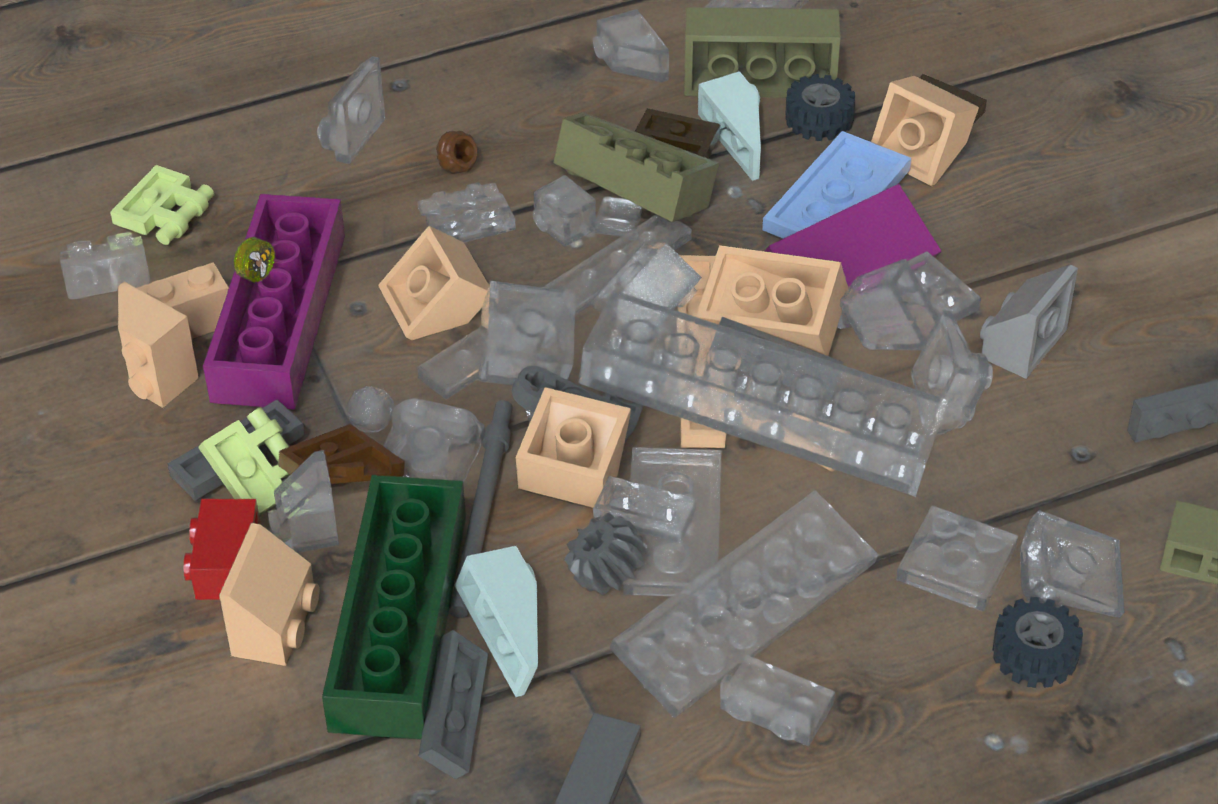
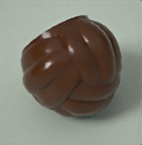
M448 131L440 137L436 147L440 167L453 173L469 171L477 160L478 150L474 138L463 131Z

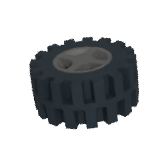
M814 74L811 79H808L806 76L801 77L800 83L794 81L791 84V88H788L786 97L785 120H787L788 128H792V132L796 135L802 133V138L809 140L810 137H815V141H822L824 137H827L828 141L834 140L835 135H839L842 131H850L855 113V92L851 91L852 87L848 83L843 85V80L840 78L832 80L831 75L819 78V74Z
M1030 597L1029 603H1026L1022 598L1015 601L1014 608L1008 604L1003 609L1002 615L999 614L994 632L992 651H994L993 659L995 664L1000 663V671L1004 675L1012 673V681L1020 684L1022 679L1028 681L1027 687L1036 688L1037 683H1042L1044 688L1052 687L1054 680L1059 684L1066 681L1068 674L1072 676L1081 653L1083 629L1078 627L1079 619L1077 616H1068L1069 608L1065 605L1057 608L1055 607V600L1048 598L1046 603H1040L1039 597Z

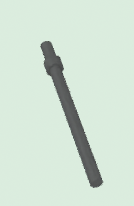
M505 400L496 402L492 422L485 429L482 442L485 453L456 581L466 557L479 554L482 551L502 454L508 450L511 438V430L508 427L513 406ZM454 587L449 612L454 617L464 618L468 615V609L456 587Z

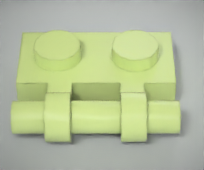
M155 165L112 209V222L115 225L143 235H147L155 226L160 227L161 229L156 233V238L160 243L168 245L174 238H180L188 230V223L194 216L199 217L209 207L208 201L214 196V191L205 184L195 191L191 189L188 175ZM175 205L182 206L177 212L171 211Z
M262 407L254 410L247 416V419L255 429L252 433L249 434L242 423L237 420L203 441L198 447L234 499L257 500L259 515L289 496L290 492L282 482V479L289 477L297 490L305 487L303 483L279 467V464L272 467L258 448L266 444L279 463V450L289 447L280 434L283 429L276 419L270 420Z

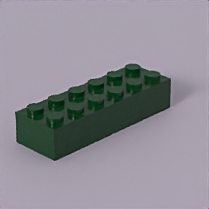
M381 475L371 476L322 694L328 733L407 739L422 738L440 637L445 635L466 521L463 481Z

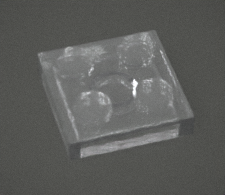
M932 505L898 566L896 580L984 612L1016 549L1018 535Z

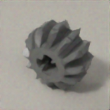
M607 513L600 521L591 518L589 526L585 529H577L578 537L567 543L570 552L564 559L568 564V569L574 574V579L583 588L585 587L589 592L597 591L604 595L611 587L620 591L625 580L635 579L633 572L645 564L642 555L647 550V547L643 543V538L637 533L638 530L629 520L626 521L622 516L615 518L610 513Z

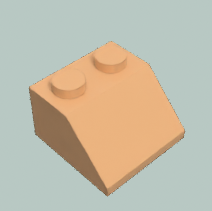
M916 76L890 82L871 142L911 157L910 171L907 174L933 186L966 145L979 107Z
M431 226L427 227L378 285L403 333L410 340L468 324L494 294L465 243Z
M213 262L137 287V289L186 315L191 339L215 331L229 287Z
M125 281L118 286V329L123 347L122 355L125 358L129 375V386L139 398L148 399L163 408L199 378L188 318L186 315Z
M545 387L516 455L518 489L604 510L618 475L631 408Z
M251 523L219 595L231 656L286 666L293 648L298 649L302 644L305 632L304 621L308 611H315L319 600V585L313 581L311 563L261 524Z

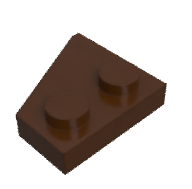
M352 424L279 450L278 466L305 486L370 481L372 475L404 477L405 461Z

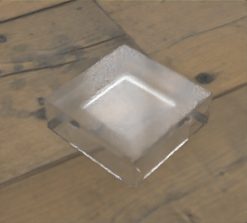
M603 197L595 221V233L635 238L642 215V207L627 199Z

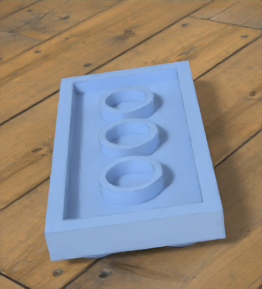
M842 131L763 217L762 230L784 239L895 186L910 171L911 157Z

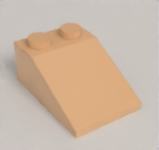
M719 245L696 319L698 322L717 329L721 318L725 317L829 356L848 292V285L841 262Z

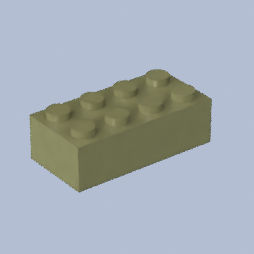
M686 7L684 96H698L700 83L739 71L750 84L756 86L760 97L786 98L787 90L791 88V84L794 81L800 83V78L804 76L811 79L814 74H819V78L831 75V79L835 80L838 76L840 50L839 9Z

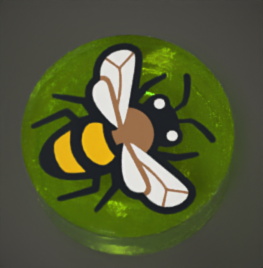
M250 237L242 242L234 257V268L237 275L252 282L263 280L269 274L274 264L275 252L273 246L269 242L257 237Z

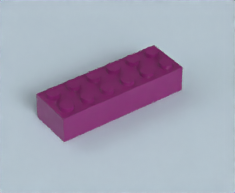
M260 194L203 364L210 403L265 407L278 400L287 409L296 408L345 238L341 199ZM270 247L271 254L269 258L271 257V259L266 261L270 263L267 264L266 275L260 278V271L259 273L258 271L255 272L252 267L255 262L249 265L253 261L249 259V255L252 251H260L262 253V249L264 251Z

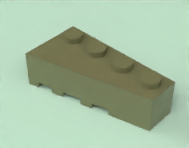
M583 112L563 118L553 162L567 169L569 174L583 177L670 222L690 217L692 214L708 208L719 163Z

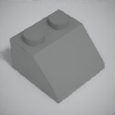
M1068 265L1027 279L1016 293L1010 292L1005 298L998 314L995 317L989 316L982 326L980 339L984 341L981 358L1027 379L1067 330L1078 268Z

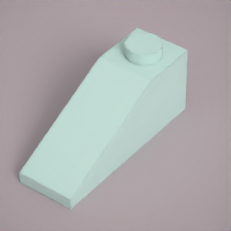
M740 71L700 83L698 90V115L704 121L721 124L719 141L752 181L759 179L761 153L759 125L760 96L756 86L750 84Z
M517 546L467 556L455 587L515 697L523 696L538 667L537 581L535 580L533 569L525 562Z

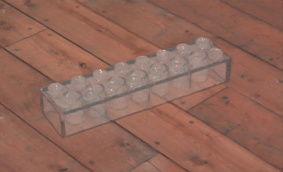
M613 290L583 346L578 381L579 384L915 497L938 438L949 402L947 399Z

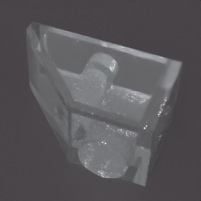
M637 9L596 20L597 36L593 38V47L597 57L603 58L612 71L659 82L669 80V49Z
M324 450L316 451L273 491L276 510L267 511L271 533L276 537H281L282 541L297 553L339 545L331 483Z

